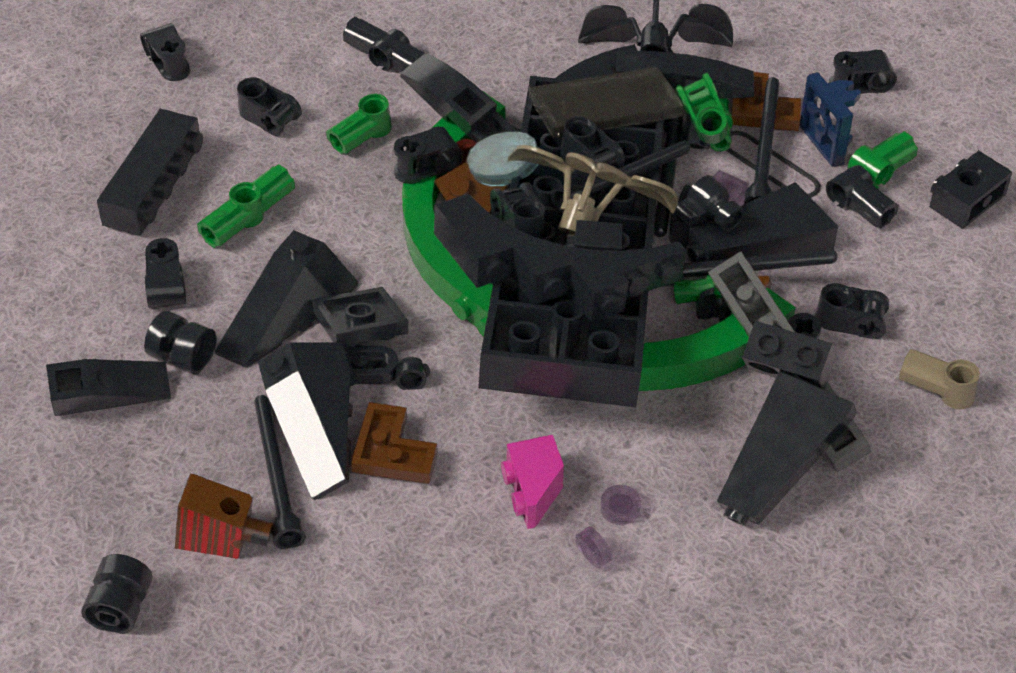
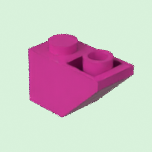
M553 434L507 444V460L501 462L504 482L506 485L512 484L515 491L511 493L515 515H523L527 529L537 526L563 488L564 464Z

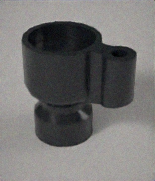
M707 175L699 179L691 187L687 198L678 203L674 213L688 226H693L702 219L715 217L714 222L724 232H728L742 221L745 211L735 201H729V192L713 176Z

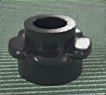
M406 357L394 364V367H396L394 380L400 389L418 390L425 386L427 382L426 377L430 375V368L428 364H423L420 358Z

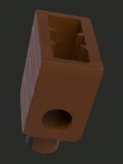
M190 473L178 504L175 549L238 559L245 541L267 547L273 522L251 517L253 497L250 494Z

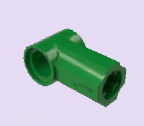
M376 93L364 96L358 103L359 109L326 131L327 139L336 151L341 155L343 153L347 154L371 137L380 138L390 133L392 129L388 99L385 96Z
M905 131L900 134L895 133L873 148L868 145L858 148L848 162V169L854 165L864 167L872 177L873 186L879 189L878 185H885L891 179L895 170L917 156L918 147L909 133Z

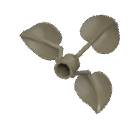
M518 145L507 159V162L523 161L536 163L564 173L563 203L560 208L564 210L558 229L569 235H575L576 220L598 222L600 214L623 186L659 201L672 214L678 205V195L671 187L641 176L634 175L629 177L611 165L595 162L593 159L582 154L568 153L565 163L561 157L530 145ZM575 169L589 173L582 195L574 194L573 199H570L571 174L574 173ZM596 176L616 183L598 207L594 208L596 201L590 198L589 195Z

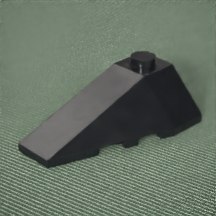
M293 230L271 256L215 349V354L248 368L280 347L282 341L299 330L303 332L312 326L311 322L317 319L313 313L312 299L350 293L358 285V280L324 242Z
M290 342L259 360L258 365L266 393L310 496L313 500H316L349 482L351 440L347 437L348 418L352 417L353 405L349 402L350 386L354 385V371L346 346L342 342Z

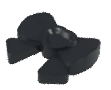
M714 288L702 292L696 301L698 319H711L715 317L719 318L721 322L733 314L723 298L717 299Z

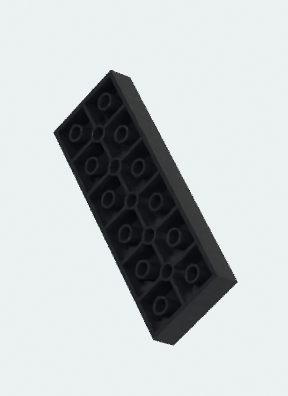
M530 75L518 145L534 146L561 157L560 151L566 120L576 116L585 117L592 120L601 131L619 144L624 153L625 165H628L661 150L666 91ZM515 161L510 190L520 188L522 183H530L536 196L545 207L543 240L566 246L567 235L569 234L558 229L562 215L555 210L551 200L552 190L564 184V173L536 163ZM660 166L639 176L658 181ZM575 169L574 173L571 174V184L580 186L587 181ZM623 186L600 214L598 222L622 224L621 251L652 248L657 200ZM612 188L590 197L596 201L594 208L598 207ZM511 277L494 282L480 355L478 388L636 408L642 371L649 291L627 298L624 312L590 322L568 294L533 305Z

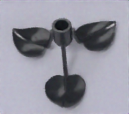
M653 0L652 21L646 24L641 33L634 17L627 18V13L623 8L613 5H600L592 8L586 14L578 37V43L588 44L602 41L623 43L636 36L637 45L641 46L640 51L667 52V48L672 46V40L678 32L679 36L687 42H701L732 47L733 26L729 16L718 6L697 4L691 7L688 15L680 14L668 34L665 25L658 21L660 0Z

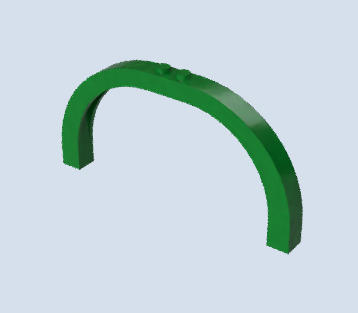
M489 96L497 104L496 111L506 120V107ZM441 118L433 126L444 127L463 151V160L480 148L451 119L446 122ZM447 173L438 174L413 184L403 183V229L407 249L415 267L434 293L452 308L454 314L459 319L468 320L484 337L493 285L488 284L476 288L434 234V209L440 192L434 180ZM768 287L766 288L786 320L795 315L796 307ZM734 314L712 327L688 336L644 343L639 391L687 387L713 380L746 365L742 357L749 339L748 335Z

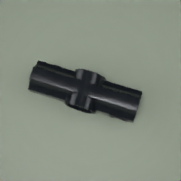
M356 16L347 22V26L343 31L344 42L368 54L372 64L376 67L382 66L384 71L392 67L402 72L425 54V52L413 47L407 36L400 30L391 29L389 32H385Z

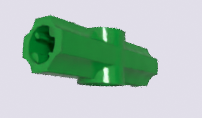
M278 164L275 167H271L253 182H242L234 185L230 189L229 200L197 223L198 232L211 247L221 246L243 228L259 225L263 221L264 212L295 189L294 179L286 168Z

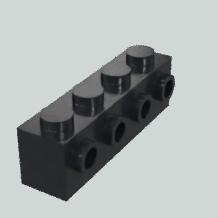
M161 108L158 110L97 199L102 226L141 236L148 224L153 223L157 210L163 201L170 197L174 184L180 176L185 174L189 161L202 147L203 135L200 133L197 117Z

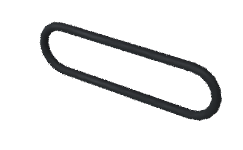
M730 131L731 136L740 135L756 145L759 144V140L744 131ZM731 148L726 150L728 153H730L731 155H733L734 157H736L737 159H739L740 161H742L743 163H745L746 165L755 170V164H753L752 162H750L749 160H747ZM772 150L771 155L814 183L815 190L808 194L810 198L819 193L820 184L815 177ZM769 174L768 180L780 188L786 186Z

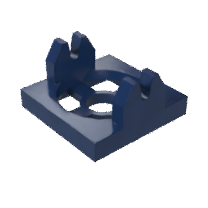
M816 72L809 74L806 79L799 126L831 167H837L845 163L847 147L853 138L850 134L853 113L848 107L856 104L860 99L861 91L853 90V81L837 80L827 83L820 73ZM818 98L821 99L820 108L817 107ZM830 112L837 119L836 125H832ZM820 115L823 118L824 127L821 124Z

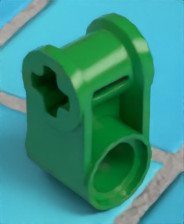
M703 74L701 80L685 87L681 85L675 87L686 114L689 115L700 139L707 144H716L724 140L728 132L727 116L709 74ZM714 118L722 124L715 131H707L702 127L704 122Z

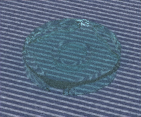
M502 132L483 139L470 150L467 157L470 173L473 174L474 179L478 183L489 186H505L513 183L512 178L521 175V179L529 176L538 164L523 161L507 162V159L518 145L537 147L535 139L521 132Z

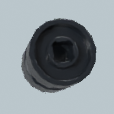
M162 311L153 319L147 330L144 342L145 353L159 361L172 363L176 368L185 372L198 375L214 354L217 341L216 332L197 322L189 323L186 318L170 311Z
M109 554L103 557L93 580L94 586L90 588L81 609L82 617L87 623L99 630L120 634L132 631L140 612L139 604L146 597L153 578L152 571L147 565L128 555Z

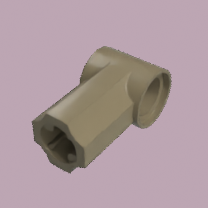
M910 349L904 359L899 379L941 395L942 401L951 408L966 409L974 404L980 372L979 368L968 360L957 359L948 363Z

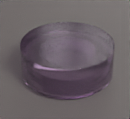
M611 486L601 496V514L612 524H630L640 515L641 497L630 486Z
M588 526L576 534L575 541L578 549L594 568L600 569L612 560V553L607 543L593 527Z

